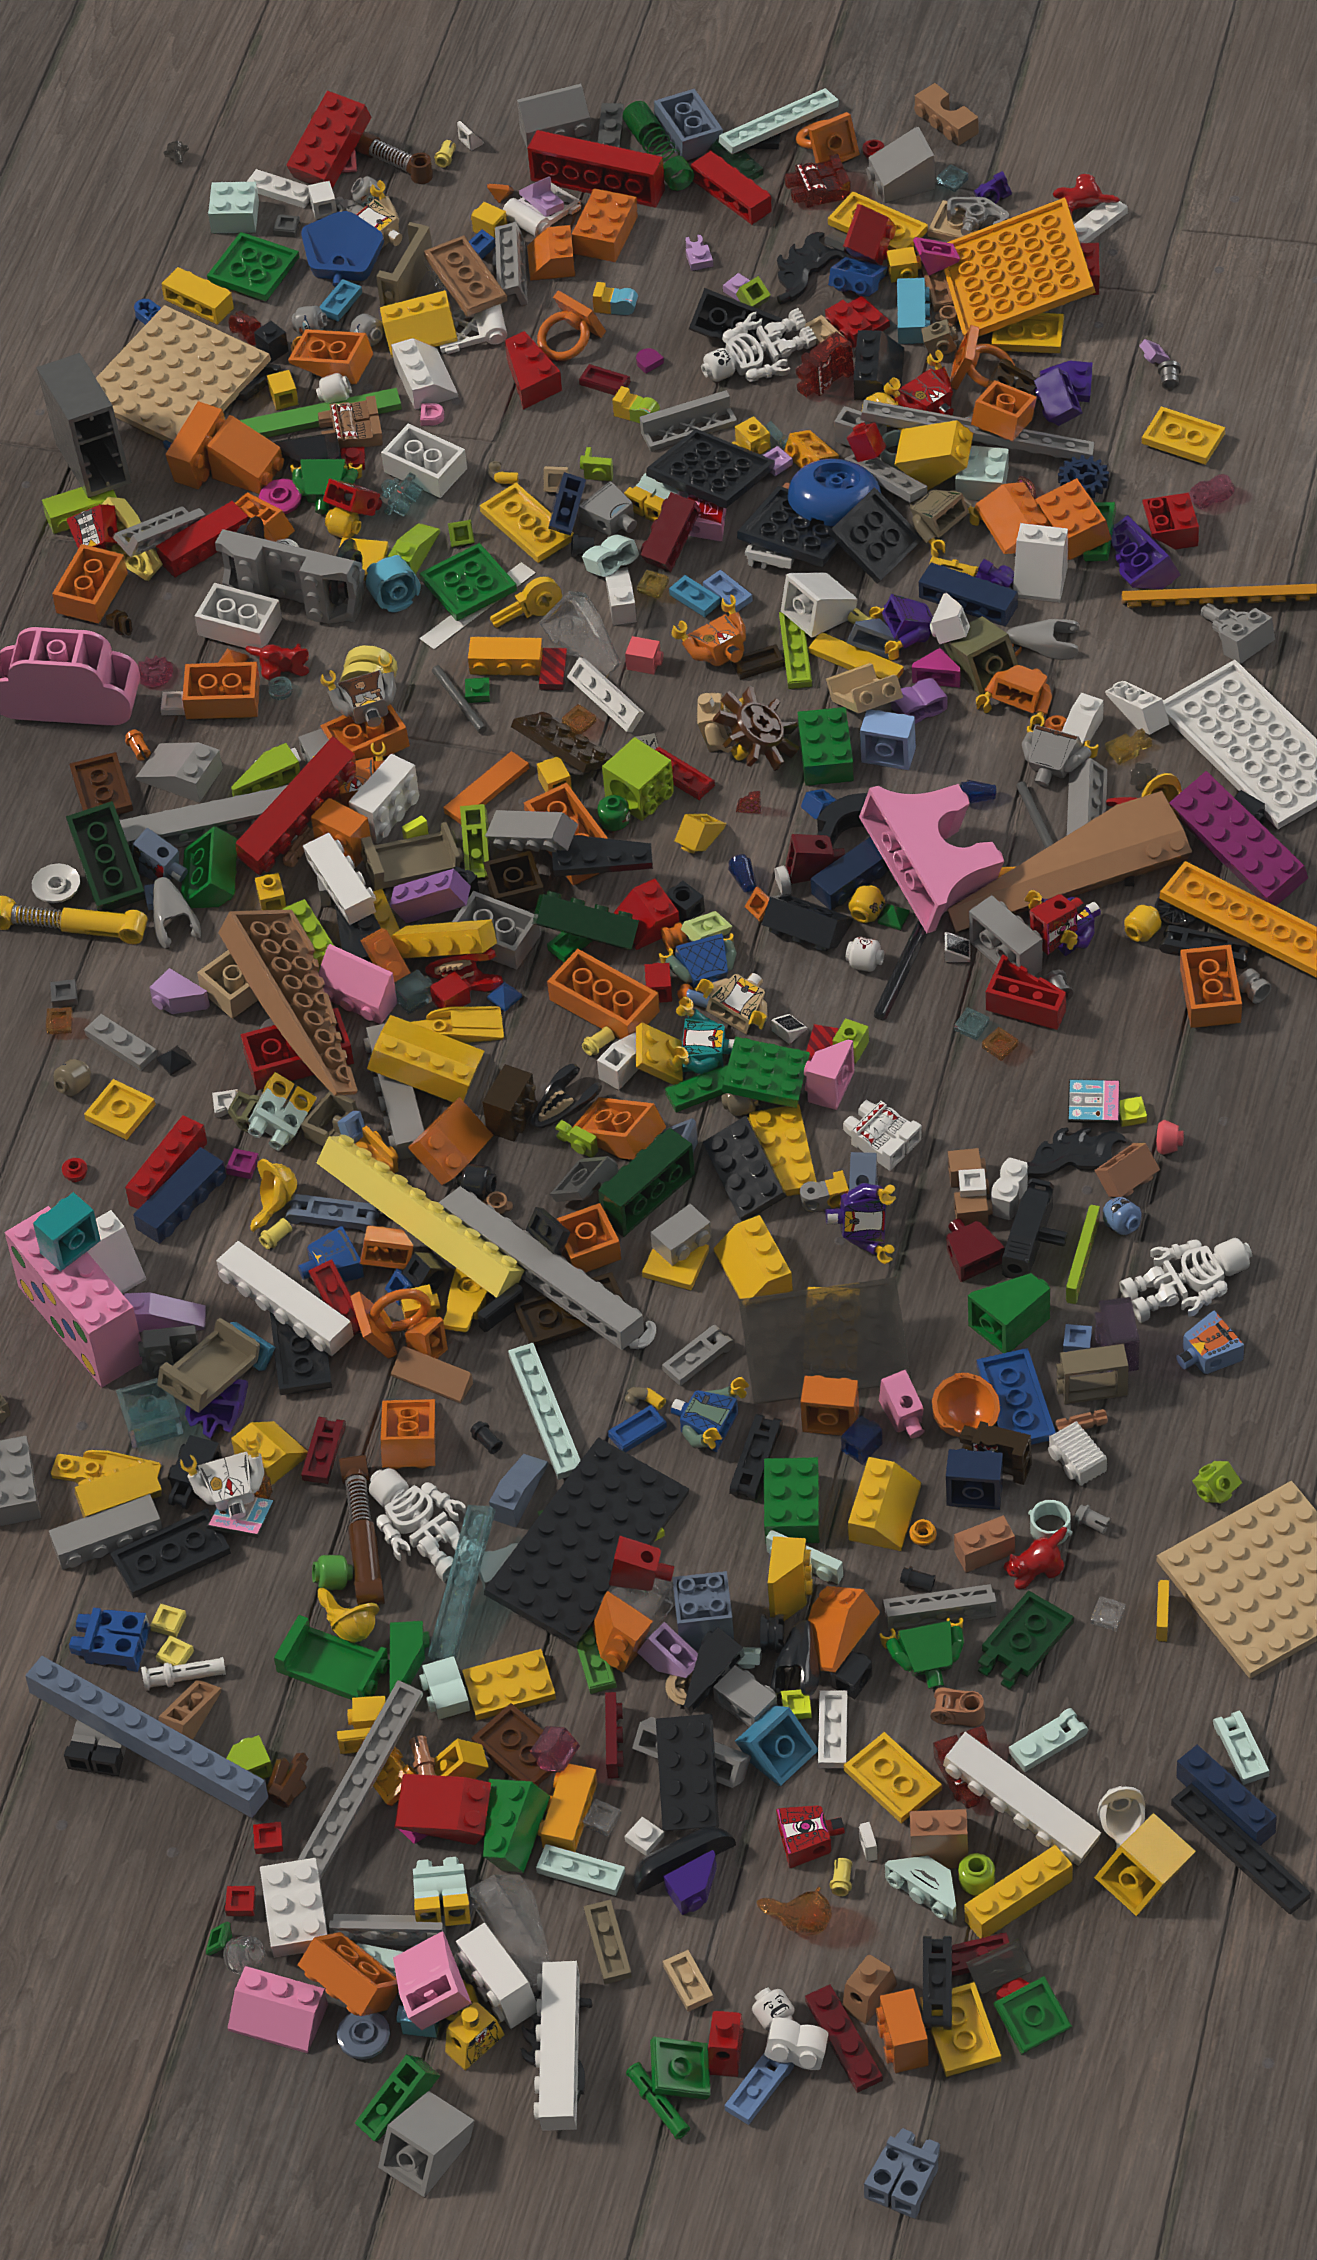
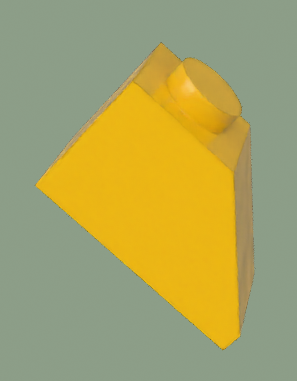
M685 814L674 841L681 844V849L694 854L695 851H706L724 830L726 823L708 814Z
M456 1739L434 1758L436 1764L434 1771L438 1776L476 1779L489 1768L482 1744Z

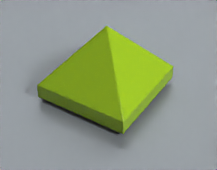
M471 519L448 523L451 547L475 543Z

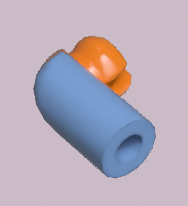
M682 984L677 991L680 1000L683 997H688L693 1001V1004L707 1008L710 996L705 999L703 997L704 994L694 991L691 985Z

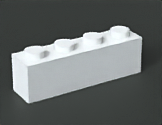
M327 833L303 845L308 863L349 925L376 912L373 903L376 901V897L370 887L366 889L364 886L366 883L362 874L359 871H354V863L349 855L344 856V849L338 839L334 841L330 833Z

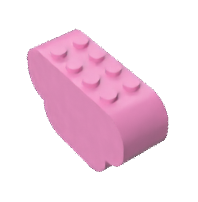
M41 627L24 629L18 634L15 645L7 646L0 651V714L7 718L18 720L97 725L123 724L130 719L140 681L139 667L128 655L112 651L108 640L92 631Z

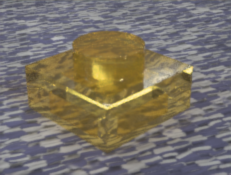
M646 570L637 585V592L659 599L669 583L668 576Z

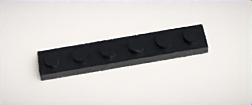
M1192 1783L1171 1799V1806L1289 1915L1310 1899L1311 1892Z

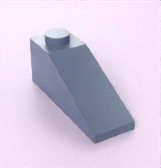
M526 1454L519 1458L500 1480L489 1501L492 1520L517 1527L548 1466V1461Z

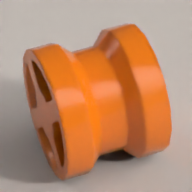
M680 922L671 928H661V937L667 951L670 948L674 950L676 946L688 943L686 934L681 930L682 924Z

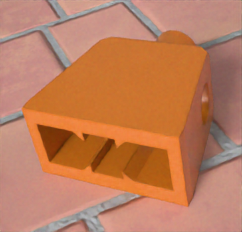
M367 1226L360 1264L405 1269L412 1256L413 1244L401 1229Z

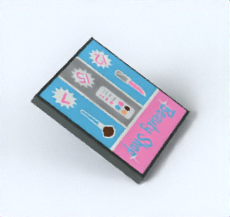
M1069 1079L1068 1123L1119 1124L1120 1080Z
M254 1496V1501L244 1504L246 1516L237 1520L230 1519L228 1509L220 1511L216 1507L209 1520L207 1529L259 1538L274 1507L275 1500Z

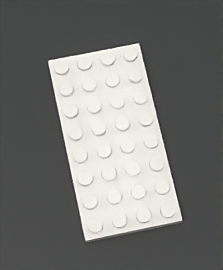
M1236 660L1231 661L1163 700L1168 721L1239 791L1242 790L1265 803L1264 815L1277 829L1317 807V739Z

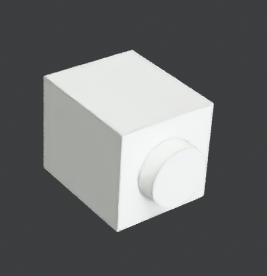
M330 181L308 185L310 204L316 220L337 212Z

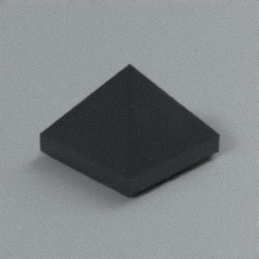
M178 1045L156 1058L170 1076L191 1064V1060Z

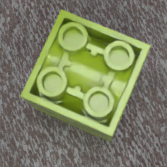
M635 737L602 766L605 797L618 795L625 798L629 804L630 814L641 821L648 815L653 814L657 807L665 800H668L674 792L671 760Z

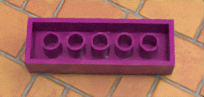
M1207 771L1169 802L1178 820L1258 898L1277 906L1308 879L1305 866Z

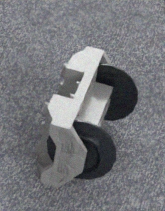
M254 516L246 524L241 525L237 532L222 529L215 542L216 551L222 552L224 563L222 585L266 597L274 595L279 598L304 603L307 619L327 624L344 621L355 622L362 608L364 595L363 581L365 577V570L362 569L363 557L361 552L358 551L355 540L351 538L346 539L338 549L336 556L265 540L263 521L260 517ZM346 598H349L348 604L343 603Z

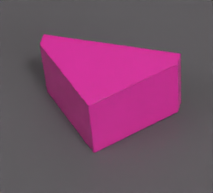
M919 237L913 239L929 276L958 263L960 260L952 243Z
M939 648L912 664V683L916 684L920 680L933 678L939 686L960 688V667Z

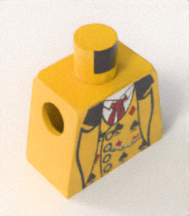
M474 2002L469 2007H466L448 2025L445 2053L466 2071L504 2036V2032L495 2017L478 2002Z

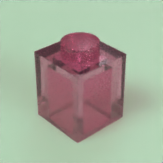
M546 1726L530 1750V1753L537 1760V1765L543 1770L564 1771L580 1745L565 1727Z

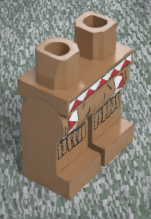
M375 395L366 397L365 401L344 402L338 405L336 403L329 404L330 410L318 413L320 428L329 426L333 428V430L322 431L321 434L337 432L340 451L341 448L383 445Z

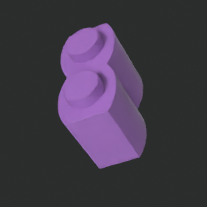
M933 678L920 680L912 687L901 688L903 698L891 702V708L896 714L914 716L915 724L926 717L936 716L947 709V696Z

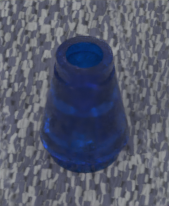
M972 780L960 783V788L967 794L969 803L996 799V785Z
M745 854L736 855L728 862L729 872L743 892L753 891L757 885L751 859L747 858Z

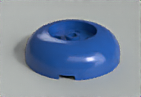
M822 459L805 465L793 476L788 489V502L792 509L801 517L809 521L815 518L824 521V525L835 526L874 487L880 493L881 488L873 474L859 464L842 459Z

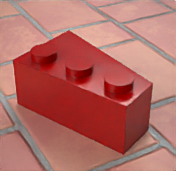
M525 331L505 340L508 365L515 381L523 410L562 391L560 370Z

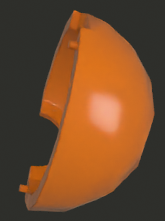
M955 1373L953 1376L943 1380L935 1389L932 1398L934 1419L939 1427L952 1436L960 1437L964 1425L978 1428L980 1421L988 1423V1426H993L999 1416L1000 1403L993 1386L982 1377L971 1373Z

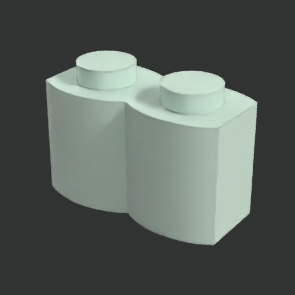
M613 535L608 537L601 546H594L588 549L583 554L582 559L588 572L605 577L616 572L621 565L632 563L639 556V552L633 539L622 535Z
M454 1656L422 1665L423 1674L419 1675L423 1691H429L430 1696L426 1697L428 1707L431 1713L436 1712L438 1720L470 1711L466 1690Z

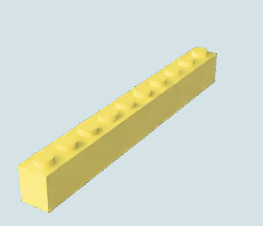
M347 1135L328 1137L316 1162L318 1165L496 1298L514 1284L519 1283L525 1270L517 1265V1261L514 1258L502 1254L498 1251V1246L491 1242H486L480 1237L478 1231L467 1228L462 1224V1220L459 1217L448 1214L443 1210L444 1207L440 1203L428 1199L424 1191L413 1188L407 1183L408 1180L405 1177L390 1171V1167L386 1163L374 1159L370 1151L359 1148L354 1144V1140Z

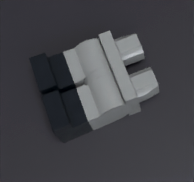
M77 1720L70 1745L66 1747L64 1758L68 1769L92 1773L94 1768L95 1773L119 1777L126 1747ZM76 1760L85 1761V1763H78ZM102 1764L111 1765L112 1767H105Z

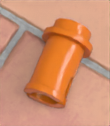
M136 729L129 731L125 735V743L132 748L137 760H145L141 752L143 751L146 758H148L151 751L143 740V734Z

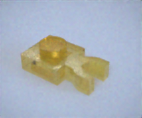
M1141 728L1131 737L1125 733L1105 743V750L1120 765L1139 756V749L1152 747V739L1148 737L1142 740L1145 738V731Z

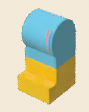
M597 282L592 296L594 313L630 315L634 312L638 294L631 288H608L606 283Z

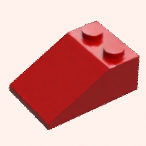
M403 1774L395 1828L476 1845L484 1836L491 1783L467 1777Z

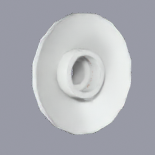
M60 863L50 864L41 868L34 875L32 891L37 898L44 902H64L78 892L81 885L80 876L69 865Z

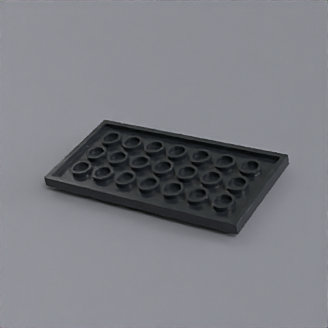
M598 1437L486 1586L484 1595L577 1648L592 1627L606 1592L609 1591L615 1595L620 1587L609 1585L619 1536L652 1545L660 1530L664 1529L688 1496L689 1488Z

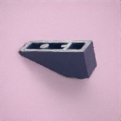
M566 472L563 473L552 506L548 529L571 536L586 479Z

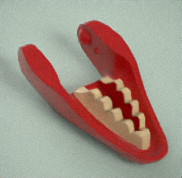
M492 948L483 953L449 955L431 962L426 967V973L436 979H443L455 971L461 979L465 978L470 984L471 990L491 991L503 983L502 976L483 974L476 966L475 961L491 960L496 956L495 950Z

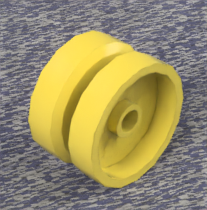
M363 645L353 648L346 656L340 682L378 670L384 673L383 668L378 663L379 655L381 656L382 664H388L390 653L375 646ZM392 656L393 665L390 668L391 672H394V677H396L397 661Z

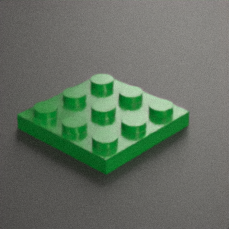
M240 232L207 274V279L213 284L267 301L300 258L299 251Z
M480 543L419 573L420 580L456 621L517 591V584Z
M735 1037L722 1092L797 1108L805 1077L804 1068L809 1060L810 1052L754 1041L748 1038Z

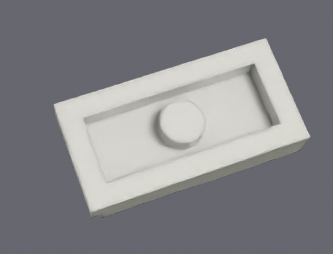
M750 543L745 551L749 566H753L754 561H760L762 563L761 568L763 569L766 568L767 564L790 569L794 562V559L787 555Z

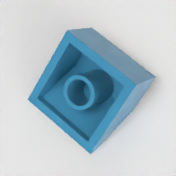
M772 1706L735 1740L743 1753L751 1755L750 1763L778 1786L786 1782L818 1752L817 1746L789 1707Z

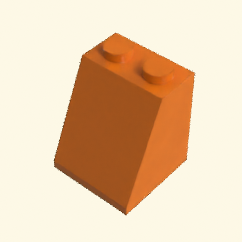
M231 415L228 416L207 445L213 479L260 494L264 486H267L272 481L277 471H280L284 464L281 447Z

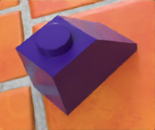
M713 1850L664 1876L665 1890L682 1915L697 1911L708 1900L717 1869L716 1855Z

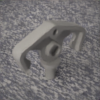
M952 197L947 202V220H950L951 216L956 214L955 208L966 210L963 219L964 226L961 229V234L964 236L976 230L979 224L988 217L1000 218V220L994 221L993 225L1009 219V213L985 197Z

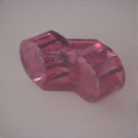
M1219 474L1210 481H1200L1191 488L1189 495L1196 508L1205 509L1214 502H1224L1234 493L1235 486L1229 476Z

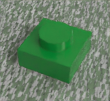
M489 677L465 679V700L468 703L490 702Z

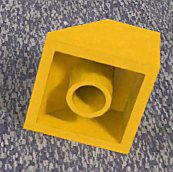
M274 1421L251 1422L231 1438L234 1455L246 1452L244 1449L246 1439H248V1445L251 1448L257 1447L256 1437L261 1440L258 1453L262 1456L264 1467L262 1481L269 1487L302 1462L308 1453L304 1447Z

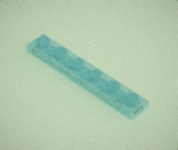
M467 1506L427 1655L433 1661L453 1656L456 1661L496 1511L491 1506Z

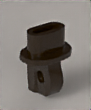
M116 609L111 614L106 615L107 625L114 627V631L118 635H131L133 631L132 622L125 611Z

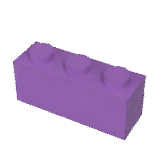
M455 869L447 870L395 886L390 907L406 923L466 906L471 886Z

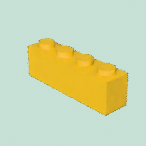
M492 919L409 925L392 935L393 942L402 958L483 953L497 944Z
M1056 1845L1052 1846L964 1904L965 1922L979 1938L991 1936L1071 1883L1073 1880V1864Z

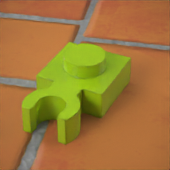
M562 1120L555 1127L559 1131L556 1137L561 1141L570 1142L571 1148L577 1153L593 1158L598 1152L597 1137L576 1125L572 1128L570 1124Z

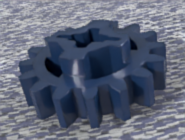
M1081 455L1078 460L1072 457V462L1065 460L1064 467H1059L1058 483L1062 486L1077 478L1088 495L1095 498L1096 492L1103 494V488L1108 487L1109 472L1107 471V465H1102V460L1100 459L1093 461V456L1085 459L1084 455Z

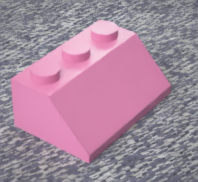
M329 944L319 970V976L323 977L325 983L323 987L324 992L328 994L331 1002L340 1005L343 1009L353 1011L368 1021L382 1024L397 1005L393 973Z
M245 1966L234 1991L228 2031L308 2054L328 2006L325 1988Z

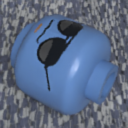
M1116 1197L1105 1204L1103 1208V1221L1106 1226L1118 1234L1128 1235L1139 1227L1141 1210L1128 1199Z

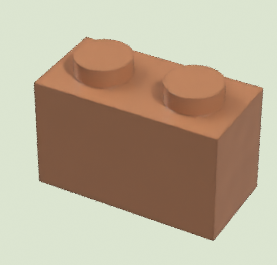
M1133 1143L1094 1171L1109 1197L1125 1198L1134 1192L1133 1188L1139 1184L1143 1185L1151 1181L1153 1174L1159 1171L1160 1168L1146 1143Z
M1003 1515L954 1534V1552L965 1573L1006 1558L1010 1554H1015V1535Z

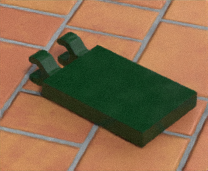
M1028 1590L982 1644V1651L985 1654L978 1661L981 1664L978 1672L988 1676L996 1662L1000 1661L1008 1666L1001 1674V1677L1004 1678L1001 1685L1009 1690L1012 1689L1020 1674L1027 1678L1074 1623V1616Z

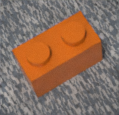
M381 928L360 940L372 963L392 972L394 982L411 973L387 929Z

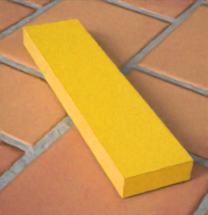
M823 632L818 634L808 647L810 654L848 670L871 663L878 679L891 675H896L899 679L904 672V666L847 644V642Z

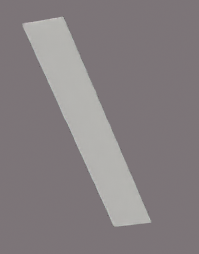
M522 562L507 572L517 586L536 573ZM496 602L459 621H456L450 615L419 639L435 649Z

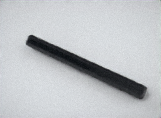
M919 919L874 1010V1017L882 1021L887 1019L928 934Z

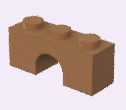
M936 83L915 95L914 109L916 114L924 118L933 128L939 130L948 140L953 141L956 145L959 146L979 134L978 116L965 106L950 111L949 94Z
M979 1148L948 1151V1170L951 1187L959 1186L958 1170L985 1169L986 1173L985 1158H980ZM987 1178V1179H985V1180H986V1194H990V1191H989V1181H988V1178ZM960 1192L954 1193L956 1219H961L965 1226L975 1221L988 1226V1215H993L991 1199L987 1200L986 1196L960 1197Z

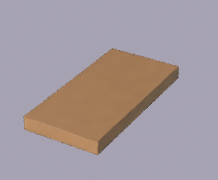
M465 236L424 251V257L467 317L507 301L506 293Z

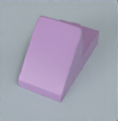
M550 176L519 190V194L545 217L564 209V202L551 191Z

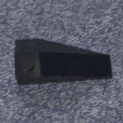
M704 288L689 330L709 338L722 339L724 332L734 329L737 323L744 322L748 315L756 312V318L752 319L751 322H757L762 319L761 326L763 329L768 323L782 322L783 318ZM757 329L748 330L747 334L760 341L756 335Z

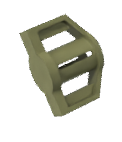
M238 1091L229 1106L228 1113L236 1125L248 1133L250 1126L248 1120L260 1096H250ZM242 1103L247 1104L242 1115L238 1117L236 1112Z

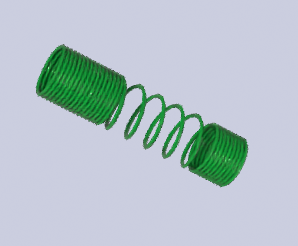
M635 101L629 104L623 111V120L647 154L654 155L660 153L669 144L673 145V149L665 151L661 157L668 151H672V153L663 158V160L669 158L674 151L678 152V156L670 158L663 165L664 180L669 188L679 191L688 187L694 179V171L685 158L680 156V151L675 149V144L670 142V137L665 135V130L649 106L644 101ZM663 136L659 142L651 145L658 137ZM665 136L668 138V142L660 144L654 152H649V147L659 144ZM668 143L667 146H666L664 149H662L661 151L656 152V150H657L660 146H662L663 144ZM683 170L678 176L672 178L674 174Z

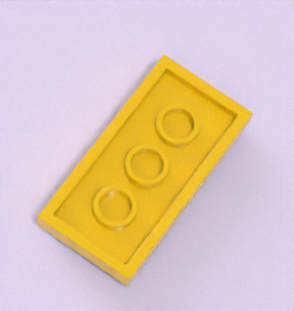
M853 191L828 217V225L845 233H848L857 204L889 217L895 224L896 232L894 238L890 240L888 250L914 247L913 239L915 237L922 238L928 232V224Z
M514 483L479 505L480 512L537 563L571 543V537L574 533L572 532L571 536L548 529L551 513L517 483Z
M799 1104L797 1108L785 1106L749 1113V1119L787 1196L800 1194V1188L806 1182H816Z

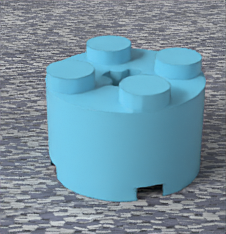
M399 555L384 558L377 563L370 564L367 568L366 587L382 609H387L389 612L402 611L408 608L413 603L412 599L414 596H418L420 593L421 584L407 562Z

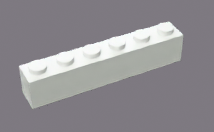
M237 1241L216 1260L219 1271L218 1275L226 1284L231 1283L244 1297L249 1296L262 1310H268L273 1313L280 1323L291 1326L298 1336L309 1339L319 1351H325L333 1356L354 1336L350 1320L241 1242Z
M964 1732L945 1756L943 1766L946 1767L945 1770L950 1776L955 1779L961 1778L976 1795H984L991 1801L990 1804L997 1811L1008 1813L1013 1817V1821L1017 1826L1024 1830L1028 1828L1036 1834V1839L1047 1847L1056 1845L1071 1863L1079 1866L1099 1841L1100 1831L967 1732Z
M577 1961L543 1962L542 1973L537 1974L538 1991H542V1999H537V2016H541V2024L536 2025V2040L540 2042V2050L535 2051L536 2068H540V2076H535L534 2081L535 2093L539 2094V2102H534V2118L540 2121L542 2131L576 2130L580 1973Z

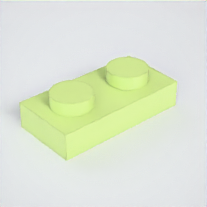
M714 911L685 921L681 930L691 941H696L721 933L723 936L727 935L733 926L719 913Z

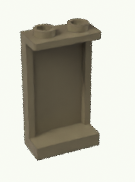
M409 222L407 228L410 245L394 272L389 273L380 270L377 274L380 307L411 299L430 266L424 257V251L432 248L429 226Z
M447 822L441 823L440 832L374 845L371 837L361 838V857L374 890L398 886L451 870L456 866L460 867V862H463L462 850L460 847H456L455 833L449 829Z
M219 1318L216 1320L214 1331L172 1366L166 1362L160 1367L157 1386L199 1413L258 1362L260 1344L254 1338L235 1328L234 1325Z

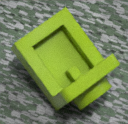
M586 447L585 455L580 457V469L584 470V479L612 481V458L592 457V448Z

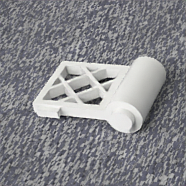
M551 183V191L563 202L570 203L569 205H564L563 210L556 212L552 216L545 217L523 197L519 200L516 198L510 199L504 205L503 210L506 211L508 221L512 223L517 222L518 227L537 237L547 227H550L568 214L573 215L581 209V200Z
M501 304L475 313V317L470 323L463 320L466 315L462 309L454 311L455 328L461 325L465 329L461 333H457L458 341L440 345L441 353L451 354L460 351V348L486 341L490 344H500L505 341L507 331ZM471 330L479 332L477 336H467Z

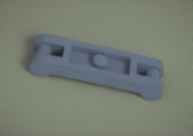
M293 1194L289 1203L291 1208L287 1210L285 1219L292 1224L307 1222L337 1227L343 1226L345 1228L361 1229L366 1233L367 1226H377L375 1220L379 1218L381 1211L370 1203ZM359 1215H365L366 1218L359 1217Z

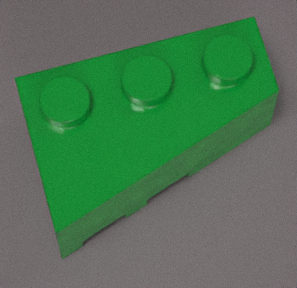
M489 1779L491 1789L485 1825L483 1857L501 1871L524 1873L550 1796L532 1781Z

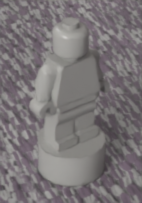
M337 197L335 200L340 211L357 214L364 208L353 200H344L342 197Z

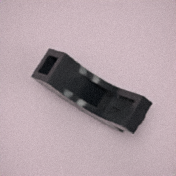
M868 793L844 796L829 804L817 818V835H827L830 837L833 848L838 836L845 830L853 827H865L859 815Z

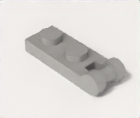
M712 1325L662 1364V1370L681 1386L723 1352H729L735 1342L729 1336H724L722 1330L717 1325Z

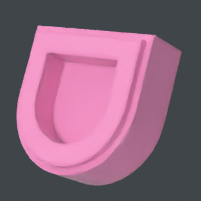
M421 403V426L438 425L444 420V409L441 405Z

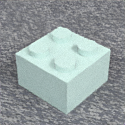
M212 182L208 211L211 233H256L259 207L256 182Z
M971 446L967 468L956 474V491L962 493L966 499L981 500L1002 484H1006L1009 469L1008 449Z

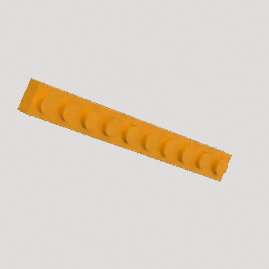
M1317 584L1122 591L1121 596L1122 604H1127L1129 608L1141 607L1142 603H1151L1152 607L1166 606V602H1175L1176 606L1190 605V601H1199L1200 605L1214 604L1216 600H1223V604H1236L1238 600L1247 599V603H1260L1262 599L1270 598L1271 602H1285L1286 598H1295L1296 601H1309L1310 597H1317Z

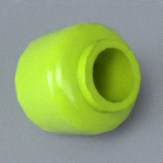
M974 1853L962 1859L958 1868V1879L962 1889L968 1894L977 1896L994 1885L995 1867L989 1857L984 1854Z

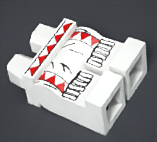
M865 1100L858 1109V1115L863 1118L859 1121L853 1116H849L843 1123V1130L851 1136V1145L856 1148L859 1147L864 1153H877V1162L889 1171L921 1141L922 1125L914 1120L909 1122L895 1110L887 1107V1104L882 1101L875 1105Z

